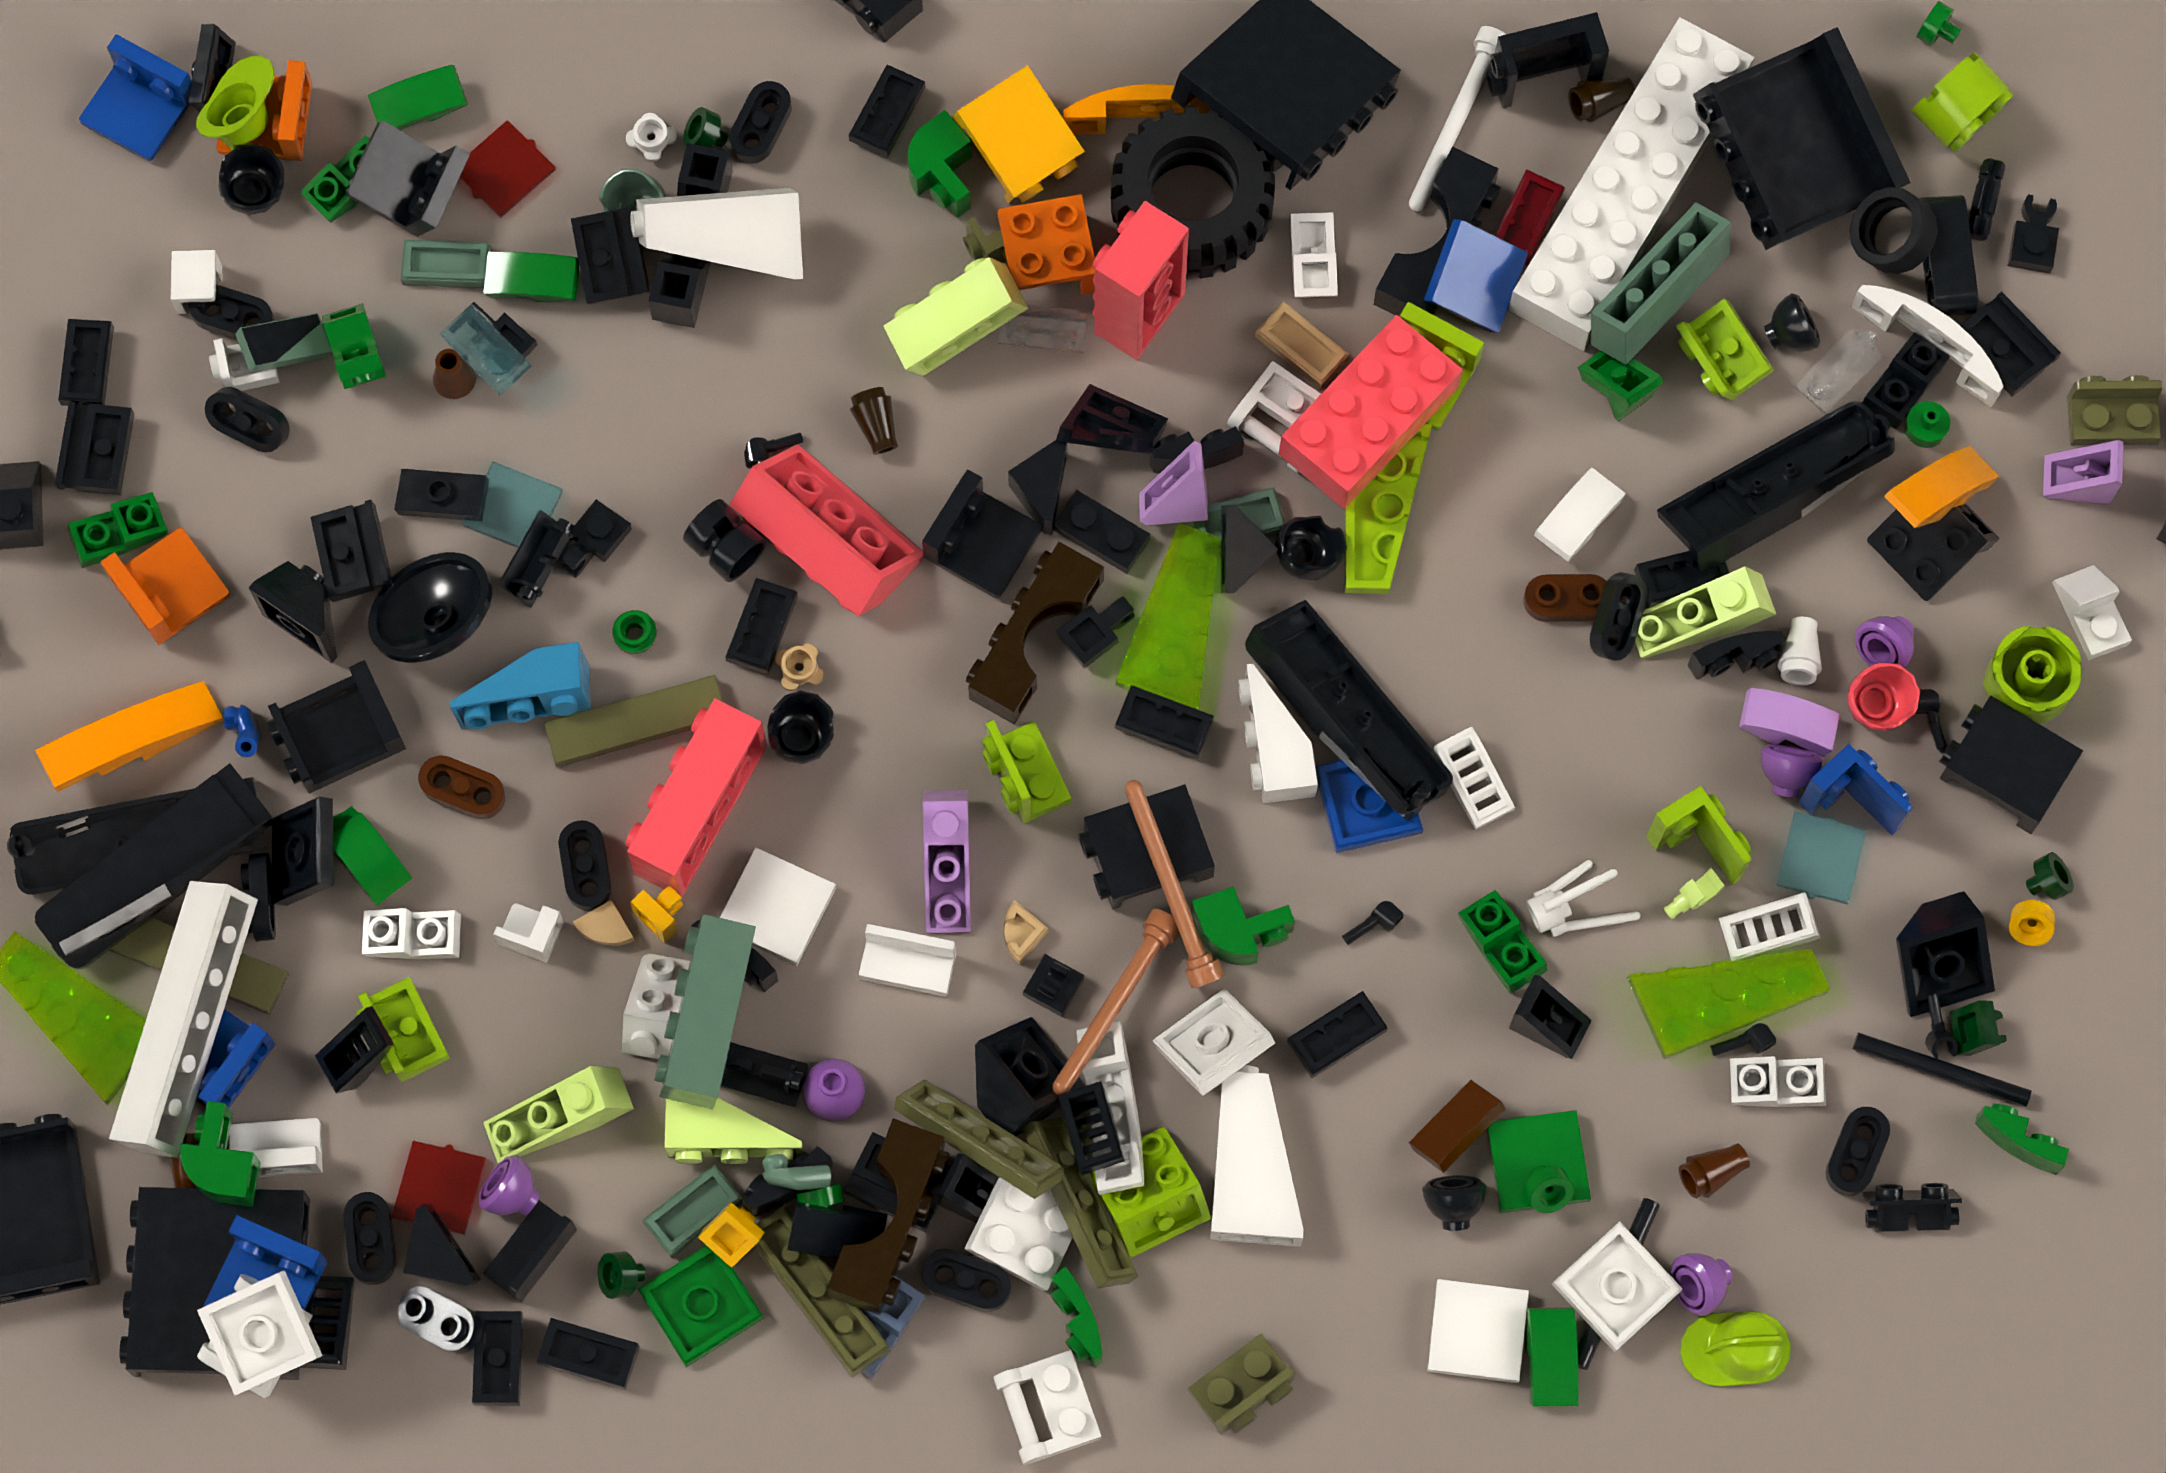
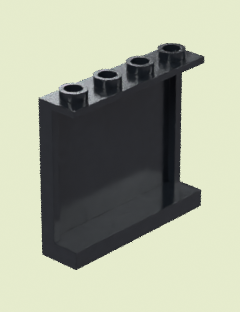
M1259 0L1180 71L1171 99L1183 108L1195 97L1200 99L1288 167L1291 173L1285 187L1291 190L1302 179L1306 181L1312 179L1320 169L1323 159L1328 154L1331 157H1335L1346 144L1348 135L1353 131L1360 133L1368 125L1373 117V112L1378 107L1384 110L1391 104L1398 93V89L1394 86L1401 69L1310 0Z
M1838 27L1821 34L1810 42L1717 83H1709L1693 94L1696 101L1697 115L1707 125L1714 139L1715 153L1718 159L1725 163L1732 178L1734 194L1739 201L1744 203L1751 218V230L1754 236L1762 242L1765 250L1856 210L1860 203L1874 191L1886 187L1902 188L1911 183Z
M61 1114L42 1115L34 1119L35 1124L17 1127L16 1123L0 1124V1305L100 1285L77 1130L68 1117L62 1118Z
M139 1187L138 1200H132L130 1206L131 1228H136L135 1245L128 1246L126 1255L127 1272L133 1273L131 1291H125L123 1298L124 1318H129L128 1336L121 1337L119 1349L120 1363L126 1364L125 1369L132 1376L141 1377V1372L222 1374L197 1357L202 1345L210 1342L197 1310L204 1307V1303L235 1242V1239L229 1233L230 1227L236 1215L308 1246L310 1198L304 1190L256 1189L253 1207L214 1201L205 1196L198 1188ZM300 1367L282 1374L279 1379L299 1380Z

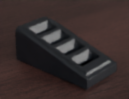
M373 1006L366 1007L315 1057L335 1093H341L357 1089L370 1076L394 1043Z
M1099 1081L1058 1095L1081 1176L1124 1162L1125 1159L1112 1108L1102 1082ZM1100 1109V1113L1077 1120L1079 1115ZM1100 1122L1104 1123V1125L1084 1132H1080V1129ZM1107 1134V1139L1086 1146L1083 1144L1084 1141ZM1111 1147V1152L1090 1159L1086 1157L1087 1154Z
M320 1277L305 1311L313 1315L309 1326L316 1342L335 1343L334 1351L320 1350L323 1356L299 1366L300 1368L346 1370L354 1278ZM317 1289L342 1290L341 1299L317 1298ZM316 1307L340 1308L339 1316L315 1315ZM314 1325L337 1326L336 1334L315 1333Z

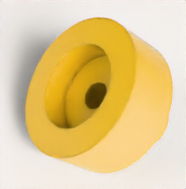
M2038 900L2019 902L2011 911L2009 932L2017 942L2023 945H2043L2054 934L2055 913L2049 905Z

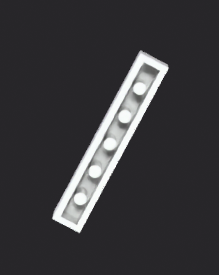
M189 882L109 1140L141 1153L178 1158L180 1145L183 1143L258 899L228 884Z

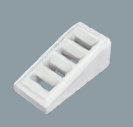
M1469 727L1434 746L1433 752L1453 776L1450 787L1475 830L1515 809L1473 727ZM1467 747L1470 753L1453 762L1450 756ZM1477 763L1480 769L1463 778L1460 777L1459 771ZM1484 779L1487 780L1489 785L1469 794L1467 788ZM1495 794L1498 799L1497 802L1480 811L1477 810L1476 803Z
M1805 892L1719 918L1732 962L1821 939L1808 896ZM1796 909L1803 930L1797 932L1794 931L1788 912ZM1772 915H1780L1785 935L1777 937L1771 918ZM1762 919L1768 938L1767 941H1759L1753 920ZM1741 923L1745 925L1751 945L1742 948L1736 925Z

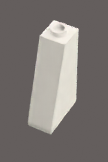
M791 188L636 199L637 211H631L630 216L631 231L633 237H639V243L648 249L794 280L803 279L798 192Z
M1245 1065L1221 1083L1210 1240L1301 1247L1304 1229L1269 1074L1259 1073L1258 1067Z

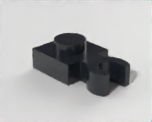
M2028 194L2021 209L2022 217L2026 222L2016 220L2013 227L2008 266L2050 274L2054 266L2059 228L2047 226V224L2050 223L2057 210L2056 199L2050 198L2046 211L2037 212L2032 206L2034 195Z

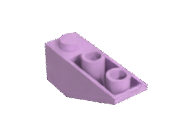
M968 790L923 791L926 933L971 932Z

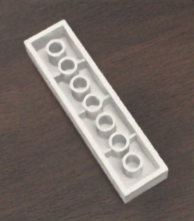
M1679 17L1513 290L1508 311L1584 352L1591 340V312L1635 267L1712 139L1707 125L1697 115L1696 101L1693 94L1709 83H1717L1751 68L1754 56Z

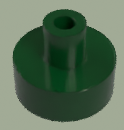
M704 107L697 108L686 124L683 135L684 145L687 146V143L712 147L714 144L718 147H723L727 142L728 132L720 129V115Z
M2050 852L2034 861L2035 876L2026 880L2027 888L2032 895L2035 896L2044 891L2051 899L2057 900L2073 891L2074 884L2071 874L2063 860L2056 853Z
M626 1251L606 1253L601 1257L598 1264V1283L602 1293L607 1298L630 1297L635 1292L637 1283L644 1281L646 1276L645 1267L641 1263L636 1264L633 1257Z

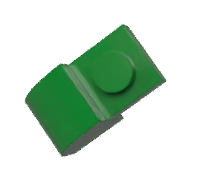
M946 110L925 123L914 134L908 148L909 178L917 196L929 189L931 196L943 210L949 208L959 218L971 209L970 191L953 171L972 158L971 140Z
M363 303L322 316L324 329L334 356L335 366L344 389L386 377Z
M350 806L344 812L333 816V854L344 865L358 886L377 906L412 879L392 849L361 812L358 813Z
M1234 886L1195 899L1191 903V914L1204 946L1216 958L1229 964L1251 965L1257 963L1259 954L1257 944L1262 943L1263 947L1278 945L1289 938L1288 934L1292 933L1295 920L1289 905L1246 919Z
M207 1101L205 1114L199 1113L195 1124L194 1136L195 1141H200L199 1146L182 1143L180 1145V1157L184 1171L195 1186L208 1198L221 1203L253 1207L261 1162L253 1152L226 1149L233 1113L226 1103Z

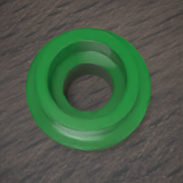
M631 610L621 614L616 619L612 628V635L619 649L629 654H639L647 651L654 644L657 629L655 622L647 613ZM637 627L643 631L642 636L638 639L627 637V633L631 628Z

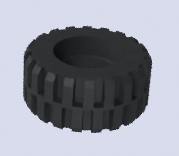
M1185 106L1184 113L1178 114L1174 113L1173 108L1161 111L1158 121L1154 122L1152 118L1148 117L1138 124V135L1129 133L1122 142V152L1116 153L1111 176L1110 199L1112 220L1117 224L1118 231V227L1125 215L1130 210L1137 212L1143 202L1147 201L1189 228L1186 279L1188 272H1199L1200 279L1213 277V269L1221 267V270L1225 273L1236 268L1238 256L1242 260H1247L1255 252L1256 242H1262L1268 232L1269 220L1272 219L1275 193V174L1272 173L1271 157L1266 150H1261L1257 143L1211 108H1209L1208 113L1197 112V106ZM1184 165H1198L1212 169L1220 174L1231 186L1233 198L1223 211L1213 217L1202 220H1185L1172 216L1156 203L1152 197V186L1160 176L1173 168Z

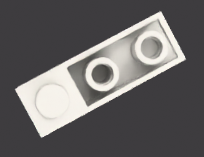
M1246 664L1245 679L1238 680L1241 706L1249 705L1251 721L1244 722L1247 748L1255 747L1257 763L1250 764L1253 791L1261 790L1263 803L1316 797L1318 783L1312 742L1254 664Z

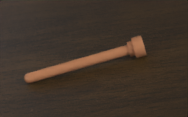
M1131 780L1125 785V793L1188 953L1189 959L1186 960L1188 966L1185 970L1191 988L1209 984L1222 978L1225 974L1219 959L1213 958L1211 951L1206 952L1143 787L1140 782Z
M1153 909L1145 920L1142 944L1054 1081L1053 1091L1057 1095L1071 1090L1158 950L1165 949L1168 944H1173L1180 933L1174 917L1160 909Z

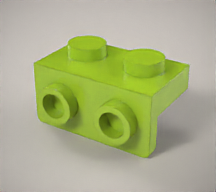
M1725 298L1690 323L1682 321L1676 325L1682 335L1677 340L1681 349L1691 361L1697 358L1705 370L1700 375L1701 379L1714 396L1720 393L1721 396L1734 400L1775 371L1729 300Z
M410 977L371 996H368L366 991L357 995L363 1006L355 1011L357 1016L366 1007L373 1006L394 1043L380 1062L386 1075L395 1071L402 1083L450 1059Z

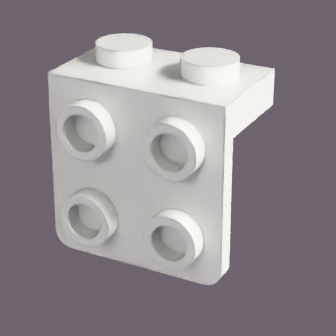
M646 954L642 957L623 1014L622 1053L659 1059L660 1054L669 1056L672 1040L664 1038L670 1011L678 1013L682 997L674 995L680 968L688 970L690 961L655 954Z

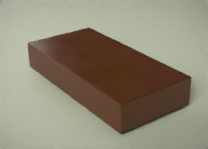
M1470 1080L1425 1125L1409 1144L1414 1152L1444 1173L1506 1109L1498 1098Z

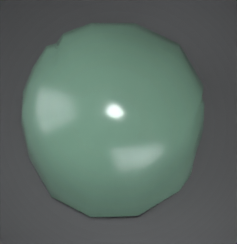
M621 169L608 177L600 191L599 200L605 212L626 207H634L635 211H637L636 199L666 197V194L657 180L641 170Z

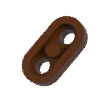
M1595 574L1540 575L1528 583L1523 598L1524 607L1531 617L1543 622L1594 621L1607 581ZM1592 589L1597 592L1599 598L1588 600L1584 597L1583 592ZM1549 590L1554 594L1555 598L1551 601H1545L1539 596V592Z
M442 755L428 759L420 768L418 774L419 785L424 795L431 801L477 819L491 818L497 815L504 806L506 797L502 783L495 775ZM440 776L450 777V783L444 788L435 786V781ZM481 792L491 794L490 800L485 804H479L475 801L476 796Z

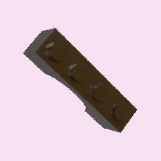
M1061 542L1057 543L1052 553L1046 550L1041 555L1033 571L1037 575L1029 589L1024 586L1020 589L1011 606V610L1015 611L1007 625L1001 622L996 627L988 643L992 647L991 651L984 661L976 660L966 677V682L969 683V699L1014 725L1037 690V675L1029 666L1024 655V647L1029 635L1040 623L1049 618L1060 615L1077 616L1089 606L1104 581V566Z
M894 1118L892 1119L877 1158V1168L891 1183L897 1195V1209L894 1218L887 1229L873 1240L862 1244L843 1245L827 1287L830 1298L879 1316L885 1304L890 1306L894 1304L901 1285V1280L895 1278L901 1261L909 1263L918 1240L917 1237L911 1234L917 1219L926 1220L934 1195L928 1193L933 1177L942 1178L949 1160L950 1153L944 1151V1136Z

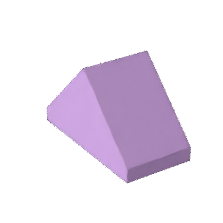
M2115 440L2045 455L2043 497L2056 500L2110 504L2122 485L2124 442Z
M1196 441L1192 442L1139 492L1140 522L1147 526L1208 520L1207 485L1201 444Z

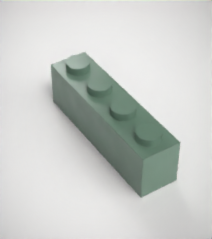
M1695 202L1591 312V345L1627 365L1730 255L1731 222Z
M703 914L698 928L689 927L683 952L691 954L688 970L680 968L674 990V995L682 997L678 1013L670 1011L664 1038L672 1040L669 1056L660 1054L654 1081L662 1083L659 1097L713 1110L720 1091L756 926Z

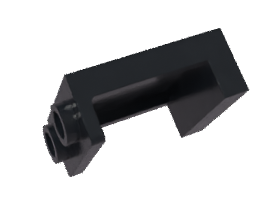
M1595 12L1498 36L1495 53L1490 55L1492 69L1487 72V82L1491 95L1493 97L1499 96L1502 108L1512 106L1516 82L1575 67L1578 68L1581 81L1602 80L1609 47L1598 13Z
M365 660L349 667L352 674L350 677L282 708H279L276 702L268 705L273 719L266 721L270 734L276 746L285 743L291 756L283 760L294 784L302 781L309 794L406 750Z
M1990 695L1983 708L1974 704L1961 727L1968 730L1961 744L1952 740L1939 762L1946 766L1940 779L1947 783L1950 778H1954L2018 816L2020 819L2016 826L2032 834L2084 750Z
M1186 784L1147 796L1148 803L1179 882L1195 877L1197 883L1213 878L1215 865ZM1130 803L1084 817L1085 832L1079 833L1078 836L1086 859L1094 857L1099 873L1093 874V880L1101 900L1108 898L1113 910L1121 907V902L1126 899L1162 888Z

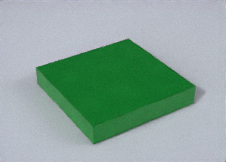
M1576 1110L1494 1121L1486 1129L1500 1214L1534 1209L1525 1194V1184L1531 1176L1532 1170L1540 1165L1546 1167L1557 1166L1566 1172L1574 1186L1573 1197L1567 1205L1590 1202L1591 1194Z
M704 1246L637 1288L686 1368L764 1319L733 1267L731 1268L708 1246Z

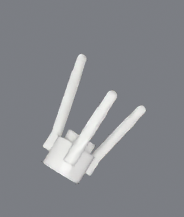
M1590 860L1572 869L1548 887L1533 893L1534 897L1526 900L1529 913L1537 930L1540 933L1550 930L1553 937L1568 931L1639 920L1641 915L1635 911L1565 922V918L1572 915L1568 901L1615 878L1618 874L1617 870L1611 869L1564 893L1560 891L1592 868L1593 863Z

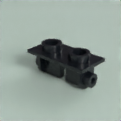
M539 510L498 585L531 608L536 598L541 597L543 594L541 589L567 542L573 540L574 535L571 532L574 529V525L562 518L556 521L544 511Z
M730 1042L721 1087L796 1108L809 1064Z
M1924 1183L1921 1185V1190H1903L1901 1185L1881 1184L1875 1186V1191L1863 1192L1865 1200L1870 1206H1873V1210H1866L1865 1212L1866 1227L1875 1228L1876 1232L1909 1231L1908 1214H1916V1229L1918 1231L1950 1230L1951 1225H1959L1958 1207H1951V1203H1962V1198L1954 1189H1949L1948 1184Z

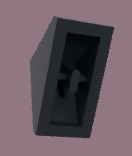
M1058 440L1053 441L1008 471L1009 487L1033 520L1042 525V532L1049 535L1053 534V524L1056 518L1068 455V443Z
M1222 505L1221 593H1235L1278 548L1236 505Z
M1534 975L1514 1013L1509 1029L1566 1058L1572 1059L1592 1020L1544 978Z
M958 1153L938 1193L940 1206L977 1223L998 1177L965 1154Z
M423 1204L418 1207L414 1217L403 1273L466 1286L474 1285L480 1281V1276L432 1204Z

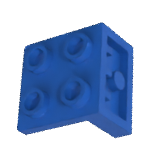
M116 34L107 46L114 63L113 68L80 115L79 120L88 129L143 159L152 161L189 107L188 101L192 81L189 73Z
M1850 744L1843 748L1811 778L1798 802L1811 815L1820 806L1825 810L1832 807L1843 796L1845 789L1891 835H1894L1900 829L1913 808L1908 802L1910 798L1906 791L1896 782H1888L1877 771V764L1872 757L1861 749L1856 751Z
M224 1009L196 1101L205 1107L207 1101L226 1103L228 1108H230L276 1045L269 1034L253 1022L249 1026Z
M236 1215L229 1230L235 1242L204 1303V1307L237 1292L234 1286L241 1274L261 1281L285 1270L299 1304L305 1310L328 1263L322 1253Z

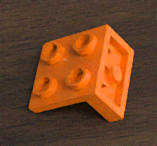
M288 60L286 75L274 76L270 92L264 100L269 113L268 125L258 138L248 143L258 144L271 149L278 159L302 161L313 83L305 61ZM219 139L217 140L216 149L220 155H227L232 151L224 142Z
M1082 194L1010 206L998 210V220L1008 270L1019 290L1078 281L1081 295L1095 292V284L1092 283L1095 276V268L1093 267L1095 256Z
M183 528L176 529L125 564L122 563L115 552L100 562L110 580L158 645L230 597V592Z

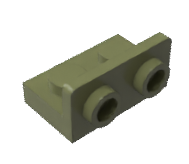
M2143 375L2129 376L2124 378L2123 381H2106L2102 376H2088L2076 381L2067 396L2071 445H2096L2115 440L2124 442L2123 445L2158 444L2161 439L2158 396L2162 391V381L2149 380L2147 376Z
M1261 1333L1188 1388V1392L1221 1435L1230 1428L1234 1433H1237L1257 1417L1253 1410L1265 1401H1268L1273 1406L1293 1390L1289 1383L1294 1380L1296 1373L1291 1366L1287 1367Z

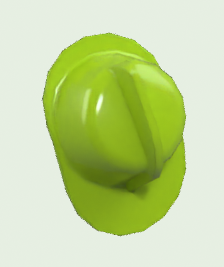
M261 55L249 56L239 60L227 70L209 101L197 116L196 127L201 135L207 138H218L233 150L239 145H247L264 132L269 121V113L264 100L270 92L275 74V69L269 59Z
M1755 1311L1717 1313L1701 1317L1687 1328L1681 1339L1680 1355L1684 1367L1692 1377L1706 1385L1723 1387L1760 1384L1772 1381L1784 1371L1790 1360L1791 1344L1786 1330L1779 1321L1766 1313Z

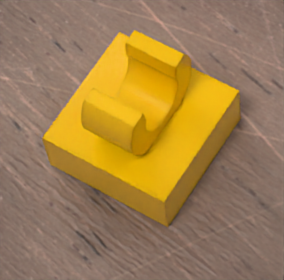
M670 885L655 900L645 890H642L631 901L633 914L664 944L678 932L675 919L672 916L682 908V897Z
M730 1202L702 1230L698 1238L732 1268L760 1241L765 1232L754 1223L756 1217L744 1206L738 1209Z

